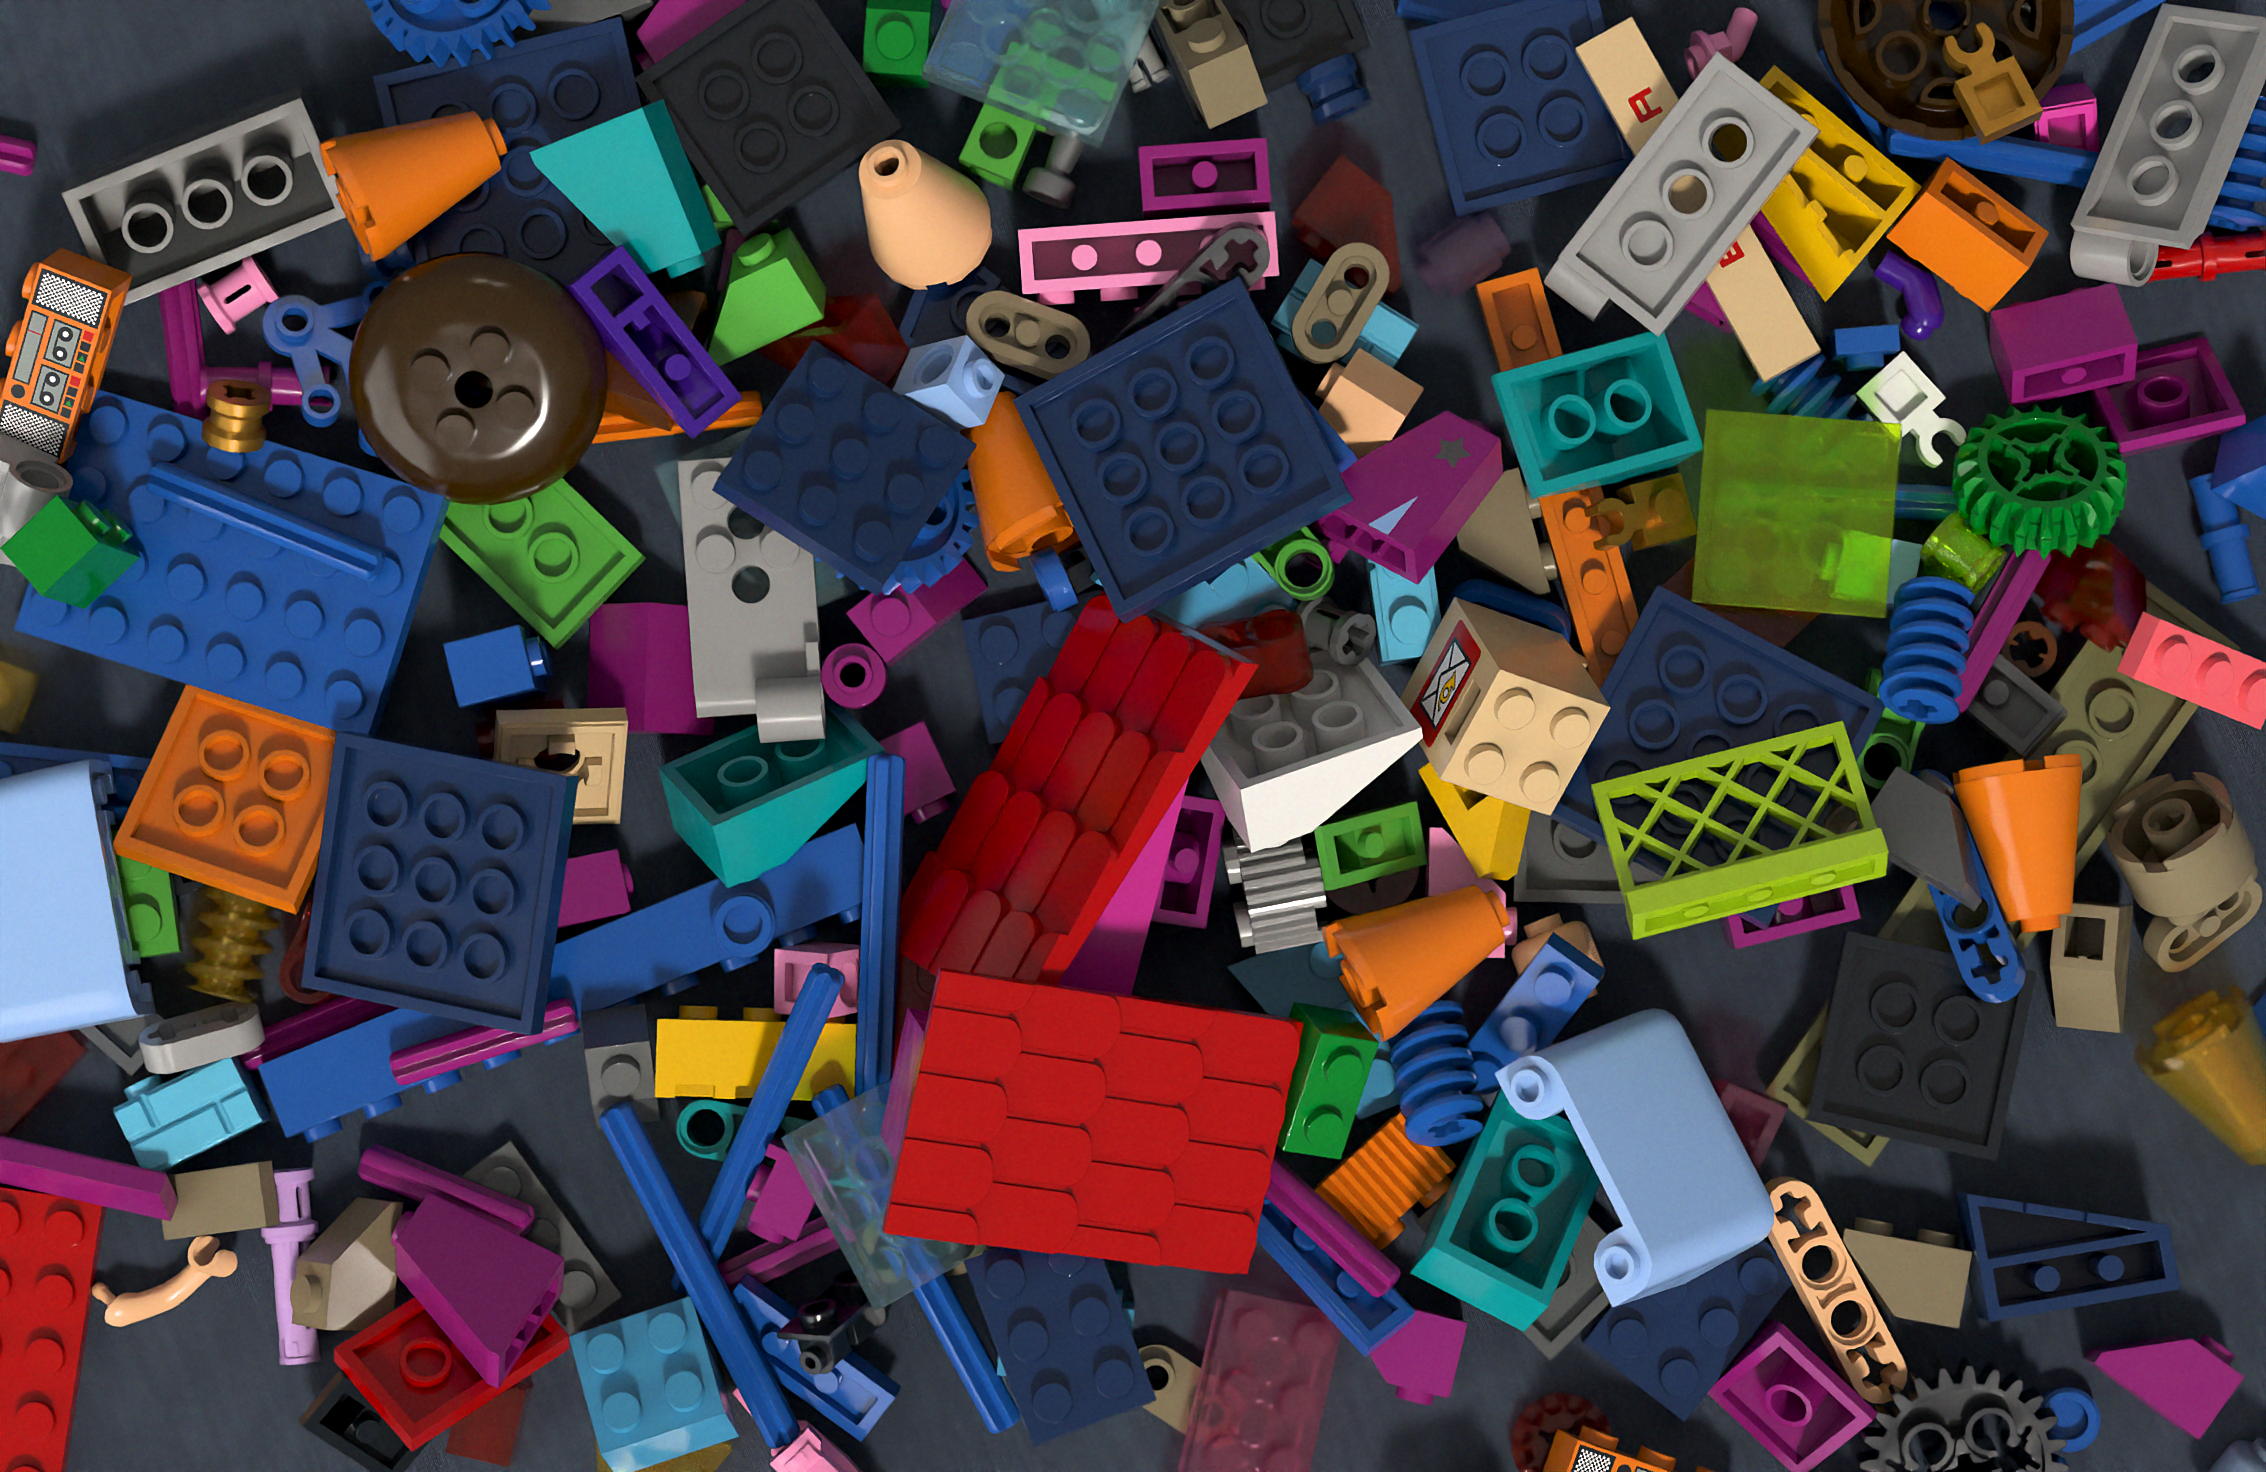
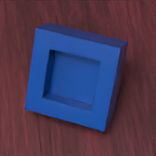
M1898 324L1834 329L1826 337L1828 362L1845 361L1846 371H1866L1885 367L1884 358L1892 357L1900 350Z

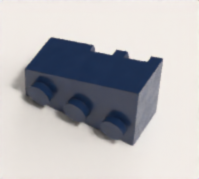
M1955 1191L1965 1250L1972 1252L1969 1275L1976 1314L1980 1319L1992 1322L2181 1289L2171 1230L2168 1224Z

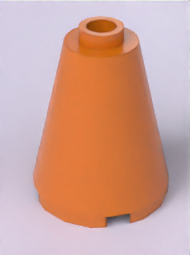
M475 111L333 137L318 143L320 156L328 177L336 173L339 178L335 179L339 192L336 195L338 202L366 255L370 253L371 261L373 262L386 257L501 170L499 156L507 153L504 139L495 121L492 118L482 121Z
M999 390L985 424L962 429L960 434L977 444L966 463L986 556L996 571L1013 572L1022 570L1017 560L1019 558L1029 556L1050 545L1054 548L1057 556H1060L1080 545L1081 541L1013 402L1017 395L1011 391L1000 392Z
M2081 754L2044 756L2045 762L2043 763L2042 760L2023 761V759L2005 761L1962 769L1958 773H1952L1953 788L2006 922L2020 921L2022 933L2061 928L2059 916L2072 913L2083 771Z
M1474 884L1335 920L1322 927V936L1330 959L1339 954H1342L1344 958L1340 962L1343 975L1339 976V979L1353 1006L1371 1033L1374 1035L1379 1032L1380 1041L1385 1042L1397 1035L1505 942V935L1502 928L1510 925V920L1497 894L1493 890L1484 894Z

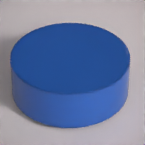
M1052 545L1031 554L1032 558L1029 559L1052 610L1060 612L1077 604L1078 600Z
M741 892L727 896L716 906L711 918V932L715 942L723 951L737 957H751L763 952L772 943L777 930L776 916L770 904L762 897L752 893Z
M2060 1386L2050 1389L2042 1395L2044 1400L2037 1410L2051 1407L2059 1420L2048 1431H2061L2067 1441V1446L2059 1451L2076 1452L2086 1448L2094 1441L2100 1429L2101 1417L2097 1404L2087 1393L2073 1387Z

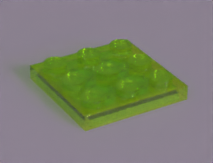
M1707 409L1691 602L1886 618L1903 424Z

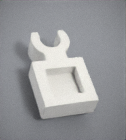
M1904 351L1854 394L1861 406L1895 443L1910 431L1916 438V451L1919 458L1932 468L1937 467L1943 461L1940 455L1932 448L1931 441L1934 434H1947L1957 446L1964 443L1967 437L1965 430L1959 423L1952 419L1939 418L1935 414L1933 409L1946 397Z

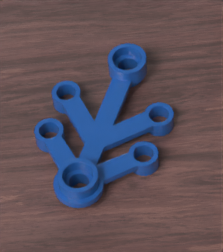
M386 280L374 281L365 288L361 296L321 306L304 296L287 295L278 298L266 309L262 321L264 339L275 352L291 357L303 394L301 412L309 424L316 427H326L333 424L339 416L341 405L340 395L337 390L325 384L317 354L341 366L349 390V358L353 341L332 330L361 322L371 305V298L379 295L391 282ZM297 316L306 322V327L301 331H290L285 328L283 321L288 317ZM465 389L474 396H482L476 391ZM323 397L328 399L333 407L326 413H317L310 408L309 403L315 398ZM359 427L358 442L365 453L378 457L366 441Z

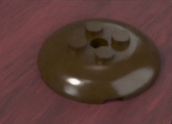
M1818 0V29L1821 45L1830 69L1842 89L1856 105L1879 123L1900 133L1925 140L1961 141L1977 138L1953 93L1955 81L1966 76L1954 71L1945 62L1943 57L1945 38L1953 35L1958 47L1962 51L1974 53L1979 50V46L1973 37L1975 25L1981 22L1985 23L1991 29L1995 38L1992 55L1996 63L2014 55L2038 102L2049 92L2060 76L2067 62L2074 39L2073 0ZM1943 2L1954 7L1959 17L1958 28L1950 31L1942 30L1938 27L1934 28L1929 17V5Z
M464 251L444 254L419 263L400 274L381 291L368 308L357 329L349 358L348 381L351 403L358 425L375 454L390 470L412 486L428 493L444 496L447 501L468 505H497L524 499L543 491L560 480L581 460L590 447L603 417L608 393V368L598 330L581 305L565 288V285L546 271L544 274L526 264L509 259V255L484 251ZM469 371L481 372L492 382L493 391L485 398L483 396H474L460 387V376Z

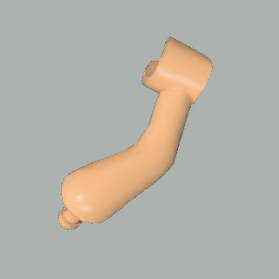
M208 1235L199 1236L192 1241L188 1249L189 1264L165 1283L138 1293L126 1292L118 1297L109 1290L108 1286L100 1282L96 1283L91 1291L94 1297L100 1299L108 1306L104 1317L106 1323L112 1326L123 1327L178 1306L211 1276L226 1277L231 1275L236 1270L238 1263L236 1254L226 1249L215 1253L220 1244L219 1239Z

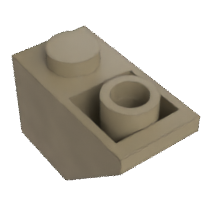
M1158 0L1151 4L1154 15L1188 91L1209 129L1268 103L1248 45L1222 0Z
M1519 468L1503 471V475L1454 537L1453 543L1456 554L1520 592L1541 598L1550 593L1548 581L1557 579V570L1549 542L1538 544L1532 519L1542 517L1539 498L1531 499L1526 481L1522 482Z
M2073 899L2072 913L2059 916L2061 928L2053 929L2050 957L2057 1027L2115 1033L2123 1032L2133 905Z
M1855 1217L1854 1229L1841 1226L1836 1227V1231L1858 1273L1886 1313L1894 1317L1959 1329L1972 1252L1955 1248L1957 1235L1919 1228L1917 1240L1892 1236L1893 1223Z

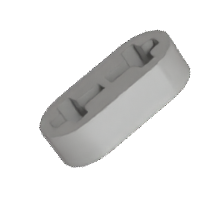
M234 1001L151 1024L142 1030L138 1041L145 1068L152 1073L169 1074L252 1051L263 1043L265 1032L258 1006L249 1001Z

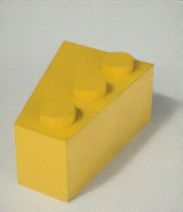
M1773 65L1759 83L1822 132L1765 203L1761 211L1826 303L1922 187L1777 66ZM1735 124L1724 125L1712 140L1727 162L1739 159L1747 148L1746 134Z
M679 1005V1018L657 1019L655 1097L753 1098L787 1021H781L782 1014L774 1013V1008L743 1007V1020L717 1019V1006ZM846 1015L827 1018L791 1100L812 1101V1098L818 1092L829 1086L840 1084L844 1087L850 1100L855 1101L858 1023H845Z

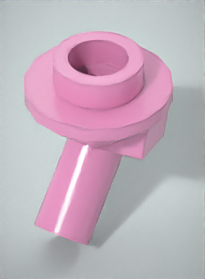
M1747 8L1735 9L1725 33L1722 31L1710 35L1702 30L1691 33L1690 47L1684 50V58L1693 80L1697 78L1717 51L1733 63L1742 57L1758 20V16L1752 10Z

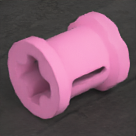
M253 255L243 258L241 266L213 284L209 285L202 282L196 286L208 310L227 335L236 330L235 323L263 304L267 302L271 304L278 298H281ZM247 284L251 285L249 291L234 301L227 302L226 299Z

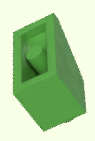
M786 228L772 236L767 233L758 234L745 241L738 248L737 252L733 253L708 335L707 353L718 367L824 318L826 286L790 228Z

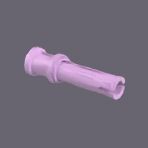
M314 1167L273 1170L280 1225L262 1227L261 1237L265 1238V1243L271 1244L279 1329L280 1365L321 1361V1353L319 1352L317 1328L292 1324L293 1308L290 1302V1289L293 1280L296 1278L297 1259L310 1247L311 1240L316 1239V1233L319 1232L318 1221L311 1219L308 1181L314 1178Z

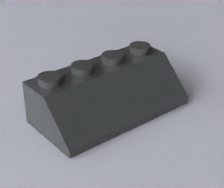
M302 84L66 178L61 193L90 258L133 275L124 306L346 218L336 197L339 192L335 179L339 178L336 173L328 177L318 145V143L325 141L326 138Z

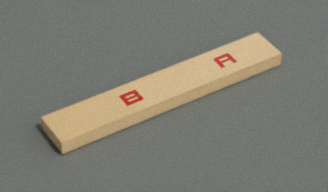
M1630 17L1576 47L1575 52L1634 157H1636L1679 99L1635 21ZM1685 176L1679 179L1671 192L1672 202L1676 209L1684 214L1697 212L1703 207L1707 198V190L1704 183L1696 176ZM1749 224L1705 282L1764 384L1820 353L1821 349Z

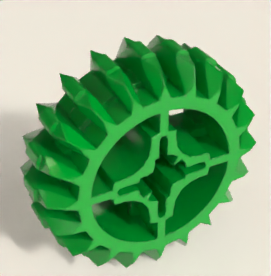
M2036 402L2027 413H2021L2010 405L2003 419L1987 414L1981 428L1970 427L1964 444L1960 445L1959 452L1955 455L1952 491H1954V499H1957L1959 518L1970 520L1973 535L1989 534L1993 549L2007 543L2013 545L2017 558L2025 549L2037 550L2043 561L2053 549H2058L2070 558L2077 544L2092 549L2095 541L2099 538V534H2110L2111 528L2116 522V517L2120 516V511L2125 506L2128 481L2126 463L2122 462V454L2117 452V444L2109 442L2106 427L2089 428L2090 424L2088 423L2086 413L2072 419L2065 415L2062 405L2054 413L2042 412Z

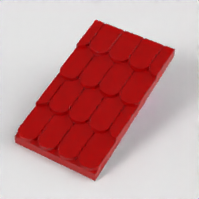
M1102 589L1099 596L1090 599L1083 608L1047 677L1038 676L988 771L979 774L972 783L936 852L927 851L901 900L899 952L925 970H929L934 976H937L938 967L1131 995L1189 776L1260 664L1154 609L1124 624L1117 617L1105 590Z
M938 967L929 1012L907 1008L880 1135L896 1164L881 1229L886 1234L979 1246V1244L1160 1267L1161 1265L1226 1274L1239 1273L1247 1275L1256 1247L1258 1225L1265 1194L1270 1184L1271 1167L1279 1131L1285 1117L1286 1100L1293 1069L1299 1055L1300 1038L1304 1023L1300 1019Z

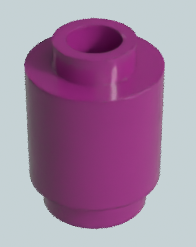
M850 643L839 646L827 656L822 667L821 679L826 693L834 702L843 708L859 711L874 706L883 698L888 687L889 675L884 661L873 649L862 644ZM852 663L860 664L865 669V680L858 687H848L842 682L841 674L843 669Z

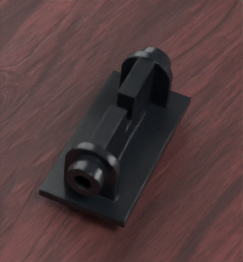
M855 1268L842 1272L834 1278L833 1284L821 1295L799 1308L798 1314L776 1333L777 1338L798 1341L801 1352L799 1357L800 1365L807 1373L812 1375L827 1374L851 1352L850 1345H859L877 1328L887 1322L891 1303L885 1293L899 1282L900 1279L899 1277L874 1275L864 1268Z

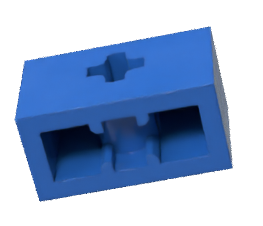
M520 625L443 644L460 708L472 713H479L549 695L545 680L554 678L555 672L547 642L545 640L540 641L538 636L534 637L532 632Z

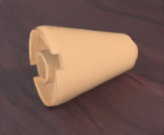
M896 139L886 140L873 146L864 155L860 163L859 180L869 246L875 261L893 281L914 290H928L927 285L942 282L951 285L961 281L981 263L992 241L993 229L990 226L991 210L984 193L975 182L905 141Z

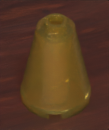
M2236 985L2228 986L2232 996L2222 999L2213 989L2185 1002L2162 1018L2152 1028L2159 1038L2148 1050L2140 1041L2135 1049L2134 1061L2150 1080L2247 1165L2257 1166L2263 1164L2266 1167V1039L2251 1001L2242 989Z

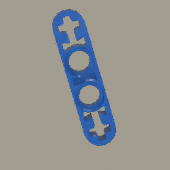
M1925 769L1953 788V784L1945 775L1936 770ZM1921 770L1916 771L1911 775L1917 777ZM1954 790V793L1951 795L1950 798L1963 813V810L1961 808V805ZM1967 823L1981 899L1988 904L1987 918L1977 928H1960L1956 924L1955 916L1961 903L1928 883L1927 885L1962 978L1974 994L1982 1000L2000 1003L2016 996L2023 987L2026 977L2025 965ZM1988 943L1991 953L2002 965H2007L2000 970L2002 980L1991 984L1985 976L1978 977L1987 972V965L1983 954L1976 947L1978 945Z

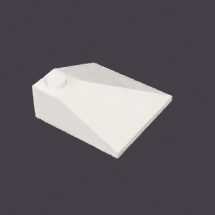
M1305 648L1278 657L1273 661L1260 663L1200 760L1228 820L1251 853L1264 848L1281 846L1290 839L1314 831L1423 738L1422 727L1368 657L1356 666L1342 665L1335 662L1330 652L1321 648L1308 650Z

